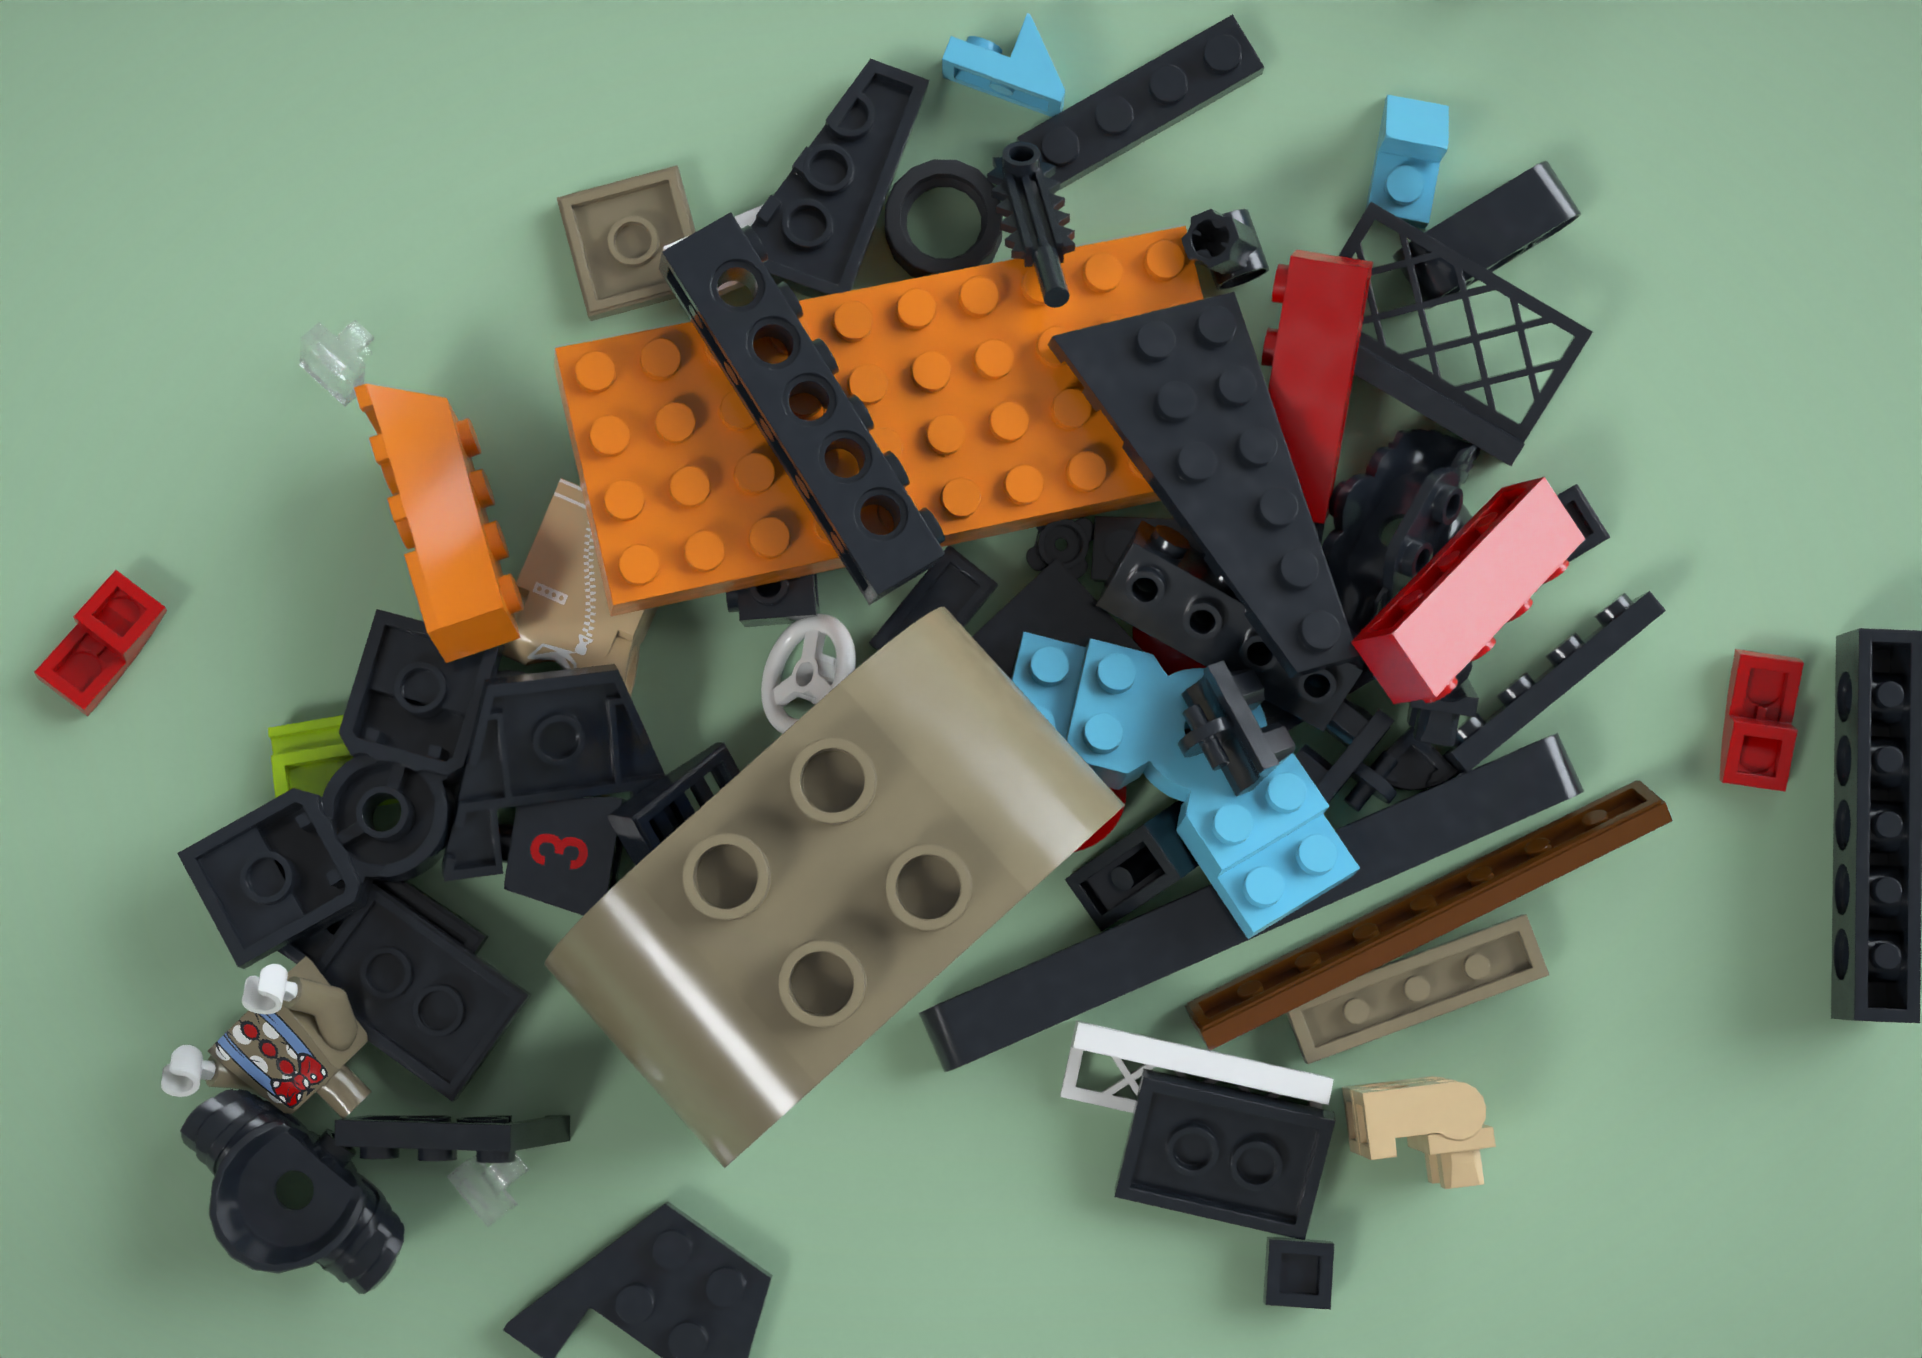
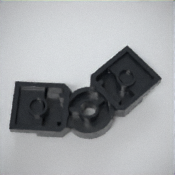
M376 609L339 729V734L350 755L354 758L346 762L333 775L322 797L293 788L177 853L237 967L245 969L300 937L310 938L365 907L373 880L380 882L409 880L428 871L443 857L455 808L454 797L449 786L462 778L484 679L496 678L505 648L503 644L446 663L428 635L424 621ZM397 799L401 805L399 822L390 830L377 831L373 823L375 809L385 800Z

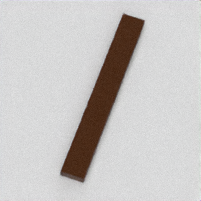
M1636 780L1188 1002L1185 1005V1009L1209 1051L1672 822L1673 820L1666 802L1640 780Z

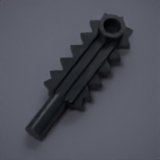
M1014 142L1003 149L1002 157H993L994 169L987 174V180L997 185L991 190V197L1002 201L996 205V214L1007 217L1000 222V230L1011 233L1005 238V247L1012 249L1011 258L1023 259L1025 267H1032L1034 264L1044 303L1052 308L1061 307L1068 302L1070 297L1061 263H1064V254L1075 251V243L1072 241L1075 238V230L1063 227L1070 222V214L1059 211V209L1065 206V198L1055 195L1060 190V182L1050 179L1055 174V166L1042 162L1041 152L1034 144Z

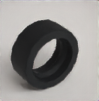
M933 159L912 167L894 184L885 204V236L894 260L914 278L992 263L1002 242L1000 222L1003 221V216L996 214V205L1001 203V201L991 197V190L995 186L987 180L979 169L958 160ZM937 187H952L966 193L976 203L981 216V231L975 244L964 254L951 259L934 258L922 253L912 242L907 230V215L913 202L924 192Z

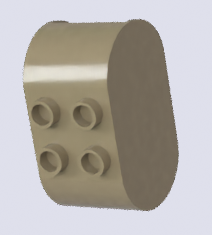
M945 606L939 607L906 628L850 673L630 870L561 939L547 957L545 966L718 1162L726 1168L1125 805Z

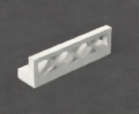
M1076 1021L1060 1097L1133 1113L1135 1099L1113 1094L1129 1084L1137 1096L1139 1086L1135 1080L1142 1076L1143 1069L1152 1070L1155 1067L1174 1070L1177 1076L1187 1078L1184 1073L1205 1077L1206 1079L1202 1082L1210 1084L1218 1081L1236 1084L1239 1090L1250 1092L1247 1087L1268 1091L1269 1093L1264 1095L1267 1097L1277 1098L1281 1095L1308 1100L1307 1106L1322 1109V1104L1329 1105L1334 1079L1324 1075ZM1083 1051L1111 1056L1124 1078L1102 1092L1077 1087L1076 1083ZM1122 1059L1144 1065L1130 1073Z

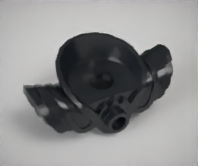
M1402 429L1397 431L1393 442L1388 443V447L1383 446L1377 449L1369 461L1365 474L1353 475L1347 481H1341L1333 490L1329 501V513L1333 517L1335 529L1325 538L1322 549L1348 626L1357 635L1472 518L1471 513L1463 504V491L1460 486L1465 483L1469 475L1468 473L1474 466L1472 463L1480 455L1481 449L1478 446L1449 435L1444 436L1435 430ZM1403 518L1388 547L1382 544L1381 535L1384 528L1390 522Z
M242 1089L225 1090L214 1098L211 1097L199 1104L189 1114L180 1130L183 1143L196 1153L199 1161L205 1164L214 1175L208 1214L216 1239L232 1259L252 1270L277 1274L318 1263L323 1270L334 1275L340 1282H347L359 1294H366L375 1289L387 1277L396 1263V1258L400 1254L404 1242V1225L398 1215L392 1211V1207L387 1202L383 1193L372 1182L357 1172L355 1165L351 1161L356 1155L355 1149L353 1147L334 1146V1131L326 1129L322 1135L309 1131L292 1114L283 1113L271 1102L263 1100L248 1090ZM286 1172H303L313 1183V1197L310 1203L302 1209L287 1208L277 1197V1183Z

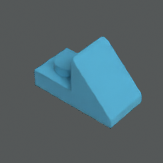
M1027 13L1011 57L1002 55V49L998 45L984 38L969 36L964 41L953 36L950 37L942 58L943 78L1050 117H1054L1062 112L1065 89L1029 13Z
M1393 95L1386 96L1365 210L1370 202H1373L1412 226L1426 229L1430 221L1439 165L1448 149L1449 106Z

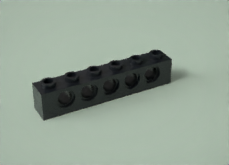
M730 212L662 251L659 271L866 601L871 605L935 566L945 555L944 550L940 546L945 541L944 533L934 515L926 507L918 510L908 495L905 487L910 484L909 478L898 458L891 451L883 454L869 431L874 429V423L863 402L855 394L847 398L834 375L839 372L838 365L827 345L820 338L812 341L798 320L803 317V310L792 289L784 281L776 285L763 263L768 260V255L760 238L749 225L741 229ZM729 281L740 282L749 288L753 295V301L741 307L731 306L721 299L718 287ZM764 337L776 338L785 345L788 351V358L777 364L764 362L756 355L753 343ZM798 393H808L815 396L822 404L823 416L812 421L798 418L789 406V398ZM833 449H844L850 452L858 462V474L849 478L834 475L826 466L825 454ZM868 505L884 507L893 518V531L885 535H877L868 531L861 521V509Z
M1858 628L1836 636L1831 1019L1920 1023L1922 631Z

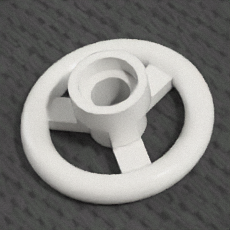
M817 614L815 617L795 621L780 635L769 653L762 676L761 698L769 722L782 734L799 720L790 717L784 710V706L796 697L811 701L814 705L817 704L856 669V652L852 637L846 626L835 617L827 614ZM826 635L829 636L835 646L836 658L822 653ZM804 639L801 659L796 663L792 675L781 682L782 673L790 654Z

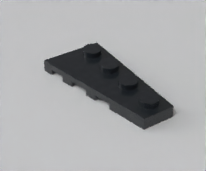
M870 58L827 117L822 130L809 147L806 146L792 165V171L775 194L770 195L756 214V220L751 225V228L756 232L765 247L768 260L763 264L776 285L784 281L792 291L811 298L852 290L929 84L928 79Z

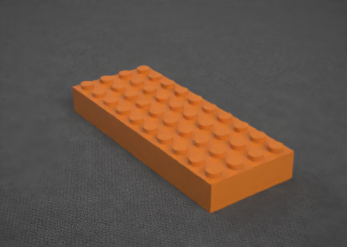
M1186 226L1075 247V251L1064 254V263H1061L1070 297L1066 304L1057 308L1049 307L1044 303L1034 264L1032 267H1025L1023 259H1011L799 300L803 310V317L798 320L812 341L820 338L831 351L839 369V372L834 377L847 398L855 394L867 408L874 423V429L869 431L883 454L891 451L902 464L910 482L905 487L908 495L918 510L926 507L934 515L944 533L945 541L940 544L941 547L1043 526L1064 519L1071 520L1161 501L1122 448L1124 442L1102 411L1096 412L1082 393L1084 387L1066 362L1060 363L1049 348L1048 343L1054 335L1204 299L1195 262L1188 259L1181 239L1187 233ZM692 322L555 348V373L610 617L845 567ZM764 337L753 343L756 355L764 362L777 364L788 358V351L785 345L776 338ZM798 393L789 398V406L798 418L812 421L823 416L822 404L815 396L808 393ZM833 449L825 454L826 466L834 475L849 478L858 474V462L850 452L844 449ZM868 505L861 509V521L868 531L877 535H885L893 531V518L884 507Z

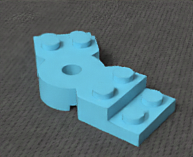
M1023 632L1011 680L1109 788L1119 790L1140 778L1143 773L1161 792L1174 799L1183 801L1176 831L1248 939L1354 876L1360 869L1324 816L1329 805L1294 753L1278 765L1252 791L1237 797L1222 769L1213 771L1204 753L1193 757H1184L1178 742L1185 736L1184 730L1190 727L1182 714L1188 706L1181 694L1203 677L1205 668L1181 670L1167 676L1155 656L1150 653L1091 638L1087 646L1083 647ZM1261 705L1251 710L1260 728L1267 726Z

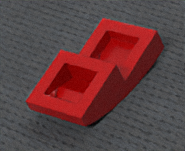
M115 570L73 616L77 625L34 673L42 683L88 717L134 661L161 622L167 609L131 580Z
M1735 649L1722 735L1719 779L1722 783L1786 792L1798 732L1792 725L1804 666V662L1799 658Z

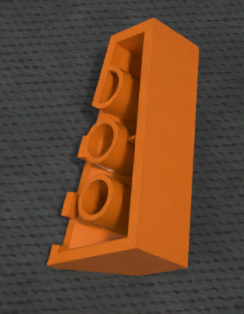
M367 383L354 387L360 409L366 413L378 434L369 437L375 460L378 465H381L385 480L393 495L387 498L398 532L408 550L415 548V551L404 554L427 633L444 661L449 663L520 639L514 613L524 610L523 601L511 573L503 575L500 560L508 558L509 551L498 521L489 522L485 508L495 505V500L484 470L479 469L475 471L472 457L481 454V448L470 419L466 418L459 421L448 399L445 397Z

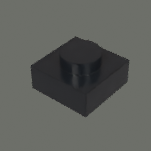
M1267 1237L1264 1304L1331 1310L1334 1243L1325 1240Z

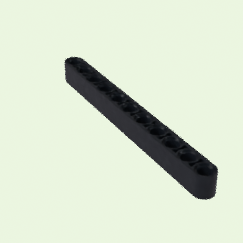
M1558 733L1336 829L1335 832L1360 869L1354 876L1250 939L1583 793L1584 789ZM1212 884L932 1006L920 1012L919 1015L944 1072H948L1250 939L1246 937Z

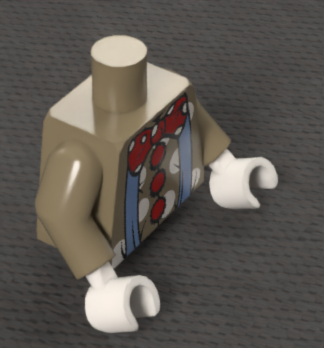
M307 956L289 972L279 964H271L260 971L259 977L249 976L246 978L242 1004L248 1011L208 1050L211 1054L209 1059L203 1060L202 1052L192 1045H182L171 1054L170 1064L163 1067L161 1080L162 1090L169 1095L177 1097L194 1094L199 1089L201 1079L206 1080V1084L209 1087L248 1090L250 1093L267 1099L283 1113L293 1114L316 1092L342 1119L348 1116L372 1092L345 1065L368 1042L367 1033L354 1017L346 992L339 987L331 986Z

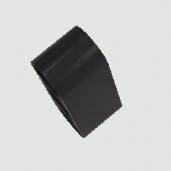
M1543 161L1424 233L1493 272L1568 226L1581 213L1548 161ZM1409 242L1412 257L1430 253V251L1415 242ZM1402 248L1393 255L1395 261L1405 259ZM1436 258L1414 264L1422 301L1460 291L1454 265L1444 259ZM1407 266L1400 268L1411 285ZM1463 271L1466 288L1478 281V279Z

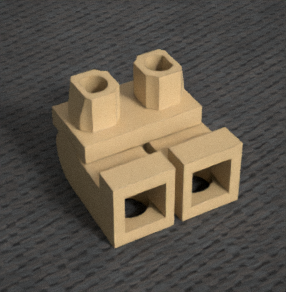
M1433 1076L1342 1087L1351 1152L1370 1160L1397 1157L1395 1138L1407 1137L1408 1147L1425 1154L1428 1182L1432 1184L1440 1183L1444 1189L1484 1184L1480 1149L1496 1147L1493 1127L1483 1124L1486 1119V1105L1483 1096L1475 1087L1465 1082Z

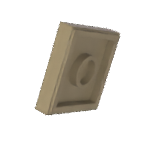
M678 165L557 197L590 321L676 299L675 294L659 271L663 247L696 232Z

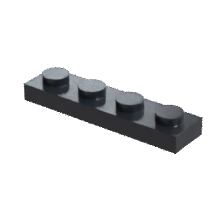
M1232 14L1018 136L1017 142H1029L1039 148L1042 162L1055 166V174L1050 179L1059 181L1061 190L1262 75L1264 65Z
M1650 591L1635 598L1633 601L1626 593H1623L1595 615V618L1602 626L1590 636L1582 640L1575 632L1546 655V658L1553 665L1535 680L1526 672L1499 693L1497 697L1504 706L1484 721L1477 712L1476 717H1470L1458 726L1454 746L1442 756L1458 771L1456 773L1457 776L1469 772L1666 610Z

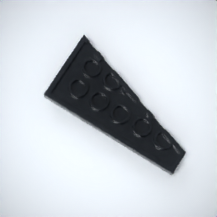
M1235 292L1052 336L1048 343L1051 351L1060 363H1067L1083 385L1084 390L1082 393L1096 412L1102 411L1123 440L1122 448L1181 529L1186 527L1206 554L1203 558L1217 578L1223 577L1245 607V617L1290 679L1350 663L1359 655L1351 643L1353 637Z

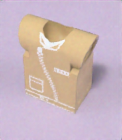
M560 478L516 581L524 606L523 611L514 613L521 638L503 644L505 648L502 655L526 666L541 662H557L564 670L615 664L631 697L637 673L640 644L644 641L658 607L610 617L582 488L577 484Z

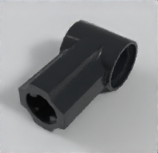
M1209 209L1191 217L1189 230L1181 238L1184 250L1189 260L1210 269L1217 290L1229 289L1245 284L1269 271V266L1248 209L1234 210L1224 214Z

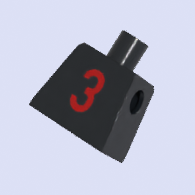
M589 797L516 806L514 825L498 823L502 863H507L504 889L584 916L617 883L623 844L609 822L608 815L627 800L617 797Z

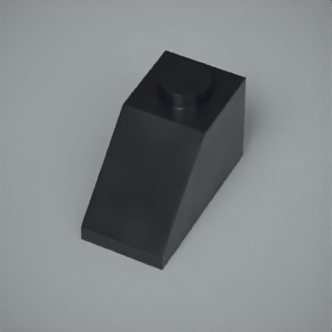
M1176 801L1065 879L1101 932L1199 866L1176 831L1183 801Z

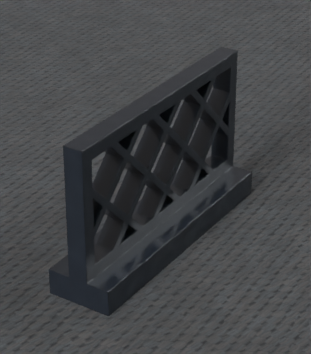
M1370 202L1339 256L1352 258L1356 252L1357 259L1365 260L1361 242L1375 220L1399 233L1405 259L1373 267L1371 276L1407 266L1416 303L1378 312L1370 280L1367 299L1371 315L1364 316L1363 324L1374 323L1377 339L1361 331L1354 374L1468 442L1478 446L1507 465L1512 466L1524 447L1525 440L1593 331L1382 207ZM1408 239L1430 251V253L1412 257ZM1442 258L1454 265L1460 291L1422 301L1414 264ZM1463 271L1486 285L1467 289ZM1494 290L1507 296L1510 299L1515 324L1477 333L1469 297ZM1462 299L1471 335L1433 345L1425 308ZM1518 303L1541 317L1522 322ZM1418 311L1426 347L1399 353L1387 346L1381 320ZM1553 323L1573 335L1572 340L1560 359L1537 365L1532 364L1525 329ZM1517 332L1526 367L1488 377L1480 341ZM1473 343L1481 379L1453 385L1441 378L1435 352ZM1428 354L1432 372L1411 359ZM1553 369L1539 391L1535 374ZM1528 376L1534 401L1520 423L1496 410L1490 385ZM1484 387L1487 404L1465 391Z

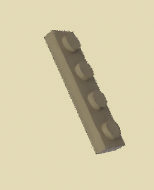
M1521 914L1380 966L1286 1014L1304 1062L1310 1064L1549 976V972L1527 914Z

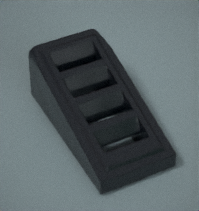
M716 742L625 801L608 815L609 822L635 865L642 861L695 813L684 793L690 788L701 808L714 796L704 779L708 772H711L720 790L740 773L725 743ZM668 805L678 821V824L675 826L671 824L663 810Z

